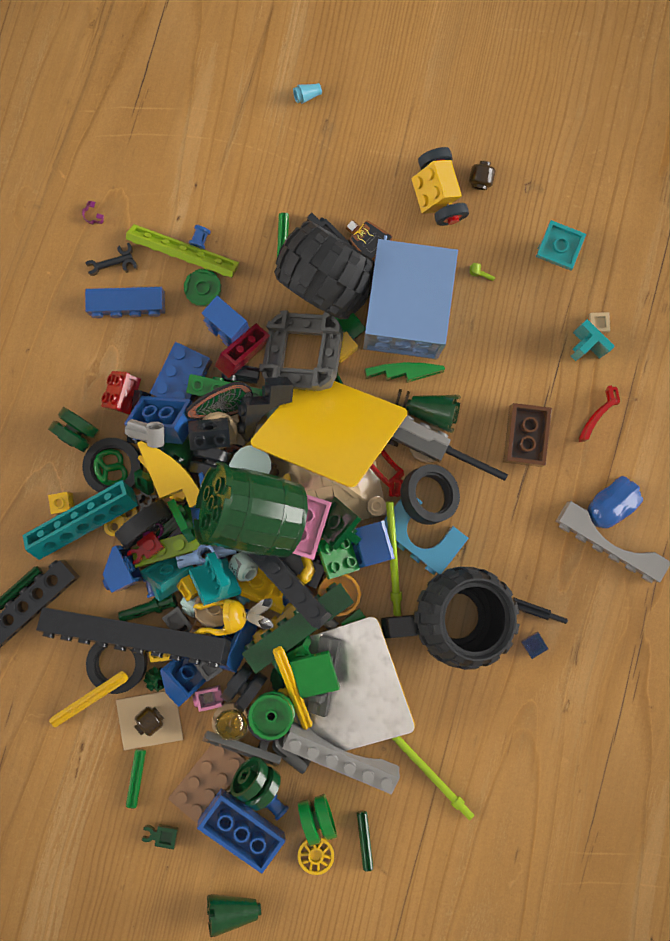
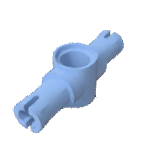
M200 545L197 550H193V553L176 556L178 568L181 569L194 564L197 566L204 565L206 559L202 558V554L205 552H215L217 558L237 553L235 550L225 549L221 546Z

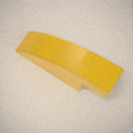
M142 441L137 442L159 498L164 499L183 491L189 507L194 508L200 490L194 478L182 465L163 451L149 447L147 443Z

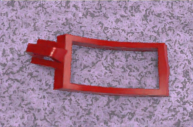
M610 385L606 388L607 402L589 418L579 436V442L589 440L595 425L610 407L620 403L617 387Z
M383 449L381 455L397 473L388 480L374 464L371 465L370 469L389 487L390 497H400L403 482L401 478L404 476V470Z

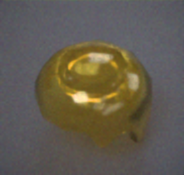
M225 710L216 718V732L223 740H237L242 738L247 732L248 723L246 716L239 710Z

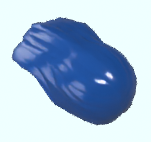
M621 476L610 486L599 492L587 509L594 526L610 528L632 514L643 502L639 485L630 481L627 477Z

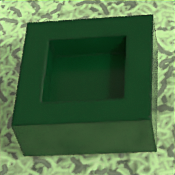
M141 469L134 472L135 488L146 495L152 494L154 487L150 474Z

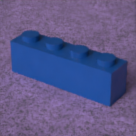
M162 287L85 289V311L92 318H103V315H110L113 318H120L122 315L141 317V314L157 317L160 314H165V291Z

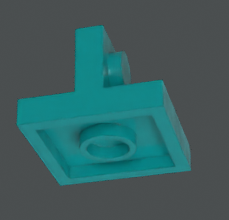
M551 220L544 237L538 245L537 249L539 250L536 257L572 271L586 234Z
M586 319L573 332L581 341L572 349L575 352L571 357L577 361L591 350L600 359L609 353L615 345Z
M215 552L206 555L204 565L189 569L190 577L203 606L241 594L242 590L236 577L229 569L227 558H217Z
M176 557L153 563L140 572L142 577L150 582L155 598L161 601L179 590L177 588L178 583L182 578L189 575V569L194 567L190 565L179 569Z

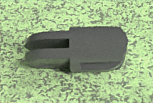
M285 736L274 740L272 744L274 752L282 756V759L299 773H305L311 761L282 749Z

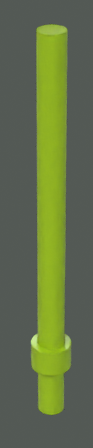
M387 501L388 536L395 559L390 560L392 584L390 597L391 601H393L394 616H400L402 592L399 588L394 501Z
M400 736L391 738L442 791L456 810H460L468 820L474 817V814L464 804L465 801L460 796H456Z

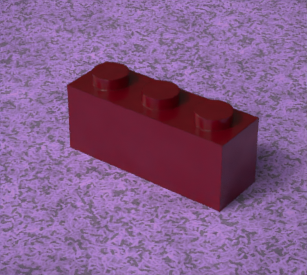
M255 323L221 352L215 367L228 378L232 377L264 348L270 334Z

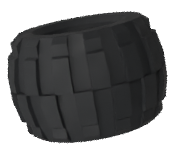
M305 221L301 227H296L279 250L276 260L277 267L274 271L276 279L305 301L338 319H349L352 313L355 314L365 304L371 294L375 261L312 221Z
M454 567L447 569L442 574H437L428 582L426 590L420 592L417 602H419L418 609L414 611V622L418 624L419 630H417V634L421 643L428 648L427 651L436 660L451 667L475 670L480 666L486 667L498 661L500 655L507 653L512 647L513 643L511 641L514 634L517 635L520 624H517V614L520 613L517 602L512 599V591L504 582L499 581L496 575L485 569L475 567ZM455 594H463L475 603L478 610V622L475 629L468 636L455 639L449 637L446 630L445 613Z

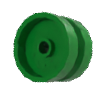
M265 692L255 700L250 708L248 716L250 727L256 735L263 739H279L291 728L296 714L295 707L290 697L283 692ZM274 713L275 718L273 716H269L268 714Z
M325 794L315 796V810L308 799L298 802L300 822L309 846L321 842L320 829L327 841L337 838L334 819Z

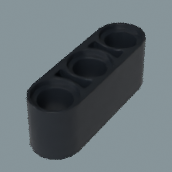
M414 615L381 618V627L385 638L418 636L417 630L419 629L418 624L414 622Z

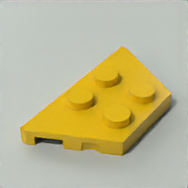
M259 567L256 576L252 580L239 581L237 579L242 590L240 596L256 603L264 599H272L273 603L269 609L280 614L283 613V593Z

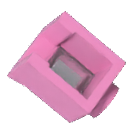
M220 685L199 689L195 692L193 703L195 707H198L199 712L223 706L224 701L220 697L222 695Z

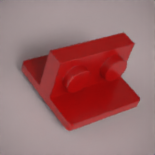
M112 371L107 378L108 385L106 392L103 393L101 398V407L130 415L134 390H138L141 378L132 376L128 372Z

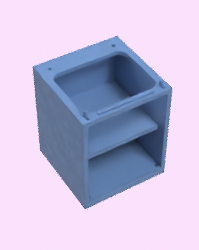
M384 235V240L378 239L363 345L364 350L438 360L447 340L458 255L457 249L387 240L386 235Z

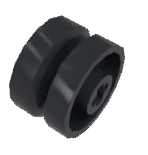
M219 448L192 450V455L195 458L202 459V462L190 461L187 471L198 475L203 472L205 476L210 467L216 468L218 466L215 465L217 462L226 463L229 466L234 454Z
M245 662L241 669L232 676L226 685L227 688L220 696L229 703L238 694L240 697L235 702L234 708L241 713L245 711L268 679L261 672L256 673L252 680L248 679L253 672L248 662Z

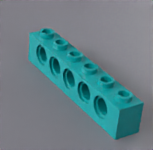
M123 480L115 483L22 535L25 550L38 560L48 556L138 506L134 490Z

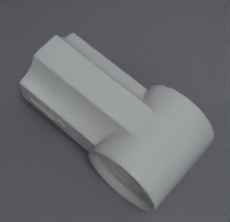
M133 419L127 422L125 434L128 437L146 441L147 445L152 448L164 445L163 423H145Z

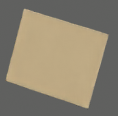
M165 691L116 700L124 750L183 740L178 706ZM155 706L164 717L162 720L163 726L152 736H147L145 733L140 735L134 727L137 724L135 716L146 707L153 708Z

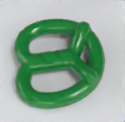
M106 449L96 456L94 471L97 478L103 484L112 486L128 478V471L123 465L124 458L120 451ZM107 455H115L118 458V462L106 465L102 458ZM116 470L122 472L120 479H108V472Z

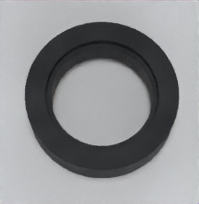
M104 438L94 443L87 450L83 459L82 470L86 482L93 490L101 492L110 487L103 484L97 478L94 471L96 456L106 449H121L128 455L131 461V471L124 482L132 489L135 488L134 472L138 469L143 470V464L138 460L139 451L132 444L119 438Z
M429 464L413 470L404 478L400 497L405 511L413 520L421 524L432 525L449 519L456 512L460 502V491L455 478L448 470L438 465ZM422 477L434 479L443 489L444 504L437 513L425 510L417 500L416 486Z
M163 499L158 500L125 522L115 532V536L123 547L128 549L136 545L143 538V533L148 531L155 532L160 528L156 523L159 522L164 525L173 514Z
M96 643L88 652L86 671L92 684L98 687L109 679L102 674L99 667V658L105 648L96 646ZM144 652V655L133 653L135 658L133 674L124 684L109 694L124 693L135 687L143 679L148 666L146 652Z

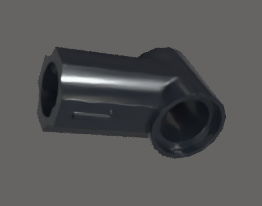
M244 365L232 377L228 378L222 373L221 378L227 382L239 381L258 385L260 368Z

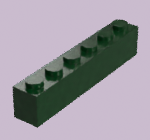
M334 582L326 588L327 593L323 596L316 595V598L333 615L328 621L354 603L341 583L337 585ZM297 609L293 612L295 616L288 620L285 617L278 622L277 629L274 631L269 629L260 635L262 639L259 642L255 643L252 641L244 647L246 651L242 655L255 674L275 660L274 648L282 646L285 652H287L317 630L311 626Z

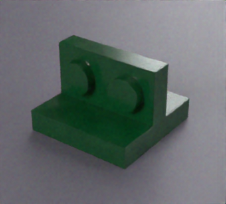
M334 497L330 501L332 504L321 537L335 550L338 549L346 538L357 545L361 538L356 535L358 530L355 527L362 519L337 497Z

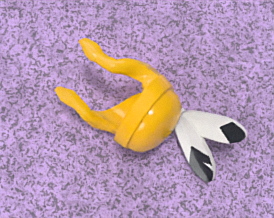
M224 599L205 606L202 603L195 604L193 608L198 610L217 605L223 609L224 627L222 629L199 628L194 633L200 635L211 633L215 636L232 634L241 630L246 620L261 628L271 629L274 626L272 621L261 616V614L271 607L273 600L264 599L248 612H246L242 603L234 599Z

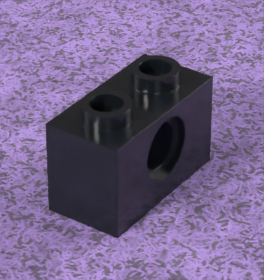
M227 418L188 421L190 450L230 447Z

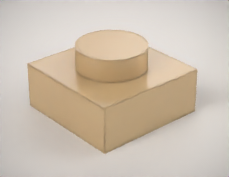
M609 312L589 314V321L601 333L610 332Z

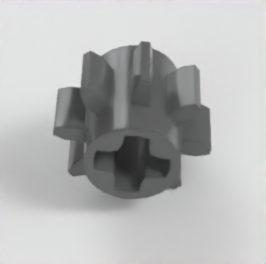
M140 491L141 494L136 495L138 506H141L140 511L154 503L158 495H146ZM144 496L150 498V500H148V505L143 503V501L145 500Z

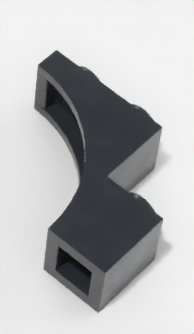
M288 377L265 378V384L262 386L263 396L241 397V405L238 406L240 422L237 423V431L244 441H251L258 422L266 413L279 405L292 403L294 384Z

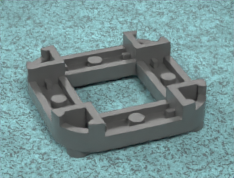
M288 310L280 311V314L275 316L272 321H268L266 326L270 337L266 343L263 364L259 366L264 379L288 377L294 384L293 389L321 391L331 388L337 376L343 341L341 324L336 318L326 312L323 315L289 313ZM289 334L322 336L317 368H314V370L283 368Z

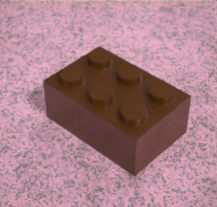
M513 403L509 406L504 463L536 467L546 465L552 408Z

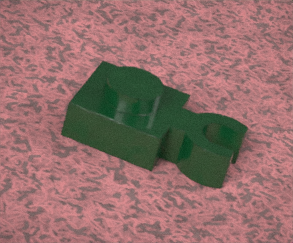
M159 824L156 830L151 825H145L143 830L149 831L150 836H143V842L155 840L156 847L174 850L178 827Z

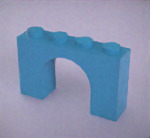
M417 498L419 504L421 505L423 502ZM401 499L394 506L397 547L402 551L407 549L412 553L410 557L417 563L422 561L426 564L425 569L431 574H442L469 538L457 528L451 526L437 545L428 549L419 548L408 537L407 525L411 517L405 511ZM386 516V518H385L383 521L385 522V526L387 527V530H388V526H387V516Z

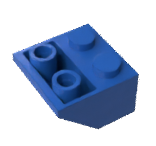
M384 521L356 528L358 530L356 535L361 540L357 545L353 542L351 543L360 568L395 559Z

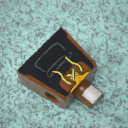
M352 220L346 227V230L352 234L349 239L351 245L373 261L376 257L378 239L384 240V235H386L387 240L392 241L393 236L368 220L361 227Z

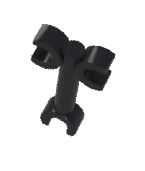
M127 243V251H122L120 245L117 247L121 256L97 263L93 260L85 262L88 267L94 266V269L88 271V274L95 276L99 270L122 264L126 273L128 272L127 266L129 264H133L134 269L138 270V265L133 260L131 244Z

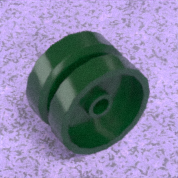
M63 406L58 416L67 424L64 425L59 421H53L48 430L58 436L64 443L85 453L90 444L81 435L84 434L89 438H95L100 430Z
M252 757L245 761L235 773L230 791L238 800L243 801L251 809L258 811L266 807L274 799L281 783V776L278 771L267 766L260 758Z

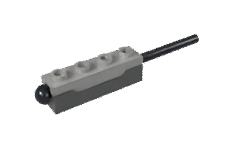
M407 415L391 437L392 440L439 463L444 454L447 453L505 481L508 476L507 473L452 448L449 445L451 439L448 438L446 433L441 431L436 433L430 430L431 427L422 422L420 424L414 422V418Z

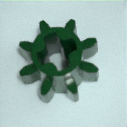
M154 666L146 672L143 681L147 684L146 688L150 691L156 690L159 692V690L164 689L160 672L162 667L158 669Z

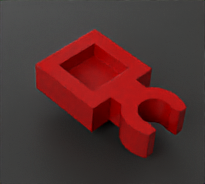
M152 531L137 542L138 549L129 550L127 555L132 556L136 553L137 559L133 561V564H139L144 556L150 559L165 547L155 532Z

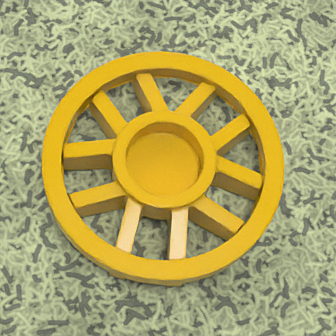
M321 837V842L318 846L313 845V848L310 849L307 845V839L304 840L298 850L300 867L311 875H321L327 872L334 862V850L331 843ZM325 843L327 847L322 850L320 847ZM304 846L308 852H301ZM328 849H330L331 855H328L325 852ZM301 856H308V859L301 860ZM328 858L331 860L330 863H327L323 859ZM311 862L309 869L304 866V864ZM320 863L325 865L326 868L320 870ZM313 864L317 865V871L312 870Z

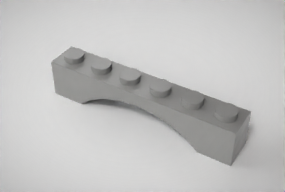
M572 501L565 504L555 521L560 524V529L568 533L572 531L576 534L575 537L584 543L586 541L593 544V549L600 553L603 551L608 553V558L617 563L621 561L626 564L625 568L633 573L639 572L642 574L641 578L649 583L661 582L670 566L669 560L655 552L633 553L614 546L598 532L591 521L588 511Z
M293 722L284 737L282 749L391 795L399 781V766L383 759L365 758L346 752L328 743L310 728L307 730L303 729L298 723Z

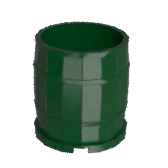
M217 462L215 464L218 465L216 468L210 467L201 483L195 508L200 509L199 520L194 519V532L198 543L205 546L214 544L225 549L257 555L289 557L297 548L306 525L308 502L305 488L300 483L292 482L279 476L245 468H233L222 462Z

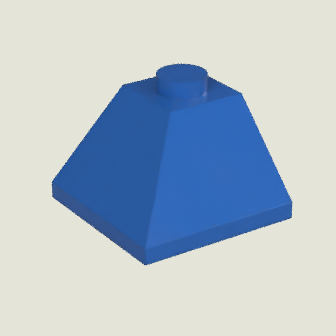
M184 658L181 659V662L171 660L160 670L165 693L178 707L206 682L195 664L188 663L189 659Z

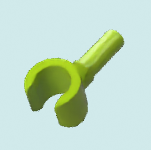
M473 263L470 265L471 276H481L494 281V276L481 271V264Z

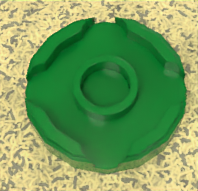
M195 270V272L187 276L184 282V292L187 299L198 307H207L216 296L220 297L222 285L220 280L210 270Z

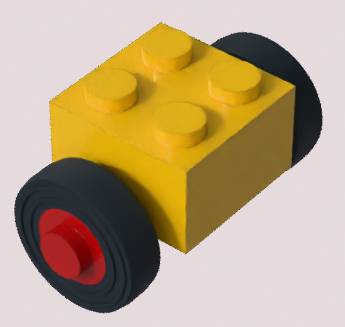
M448 147L435 148L422 154L418 158L421 171L411 178L421 213H435V221L439 226L456 224L469 215L466 203L452 204L462 195L452 165V153Z

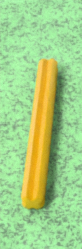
M278 646L273 649L274 657L294 704L300 724L303 729L307 730L313 725L303 698L300 697L285 650L282 646Z
M121 671L52 716L49 720L50 724L53 727H57L124 684L128 680V676L124 671Z

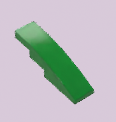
M411 362L384 364L366 368L365 376L366 379L385 374L387 381L405 376L407 383L443 373L445 367L443 365Z

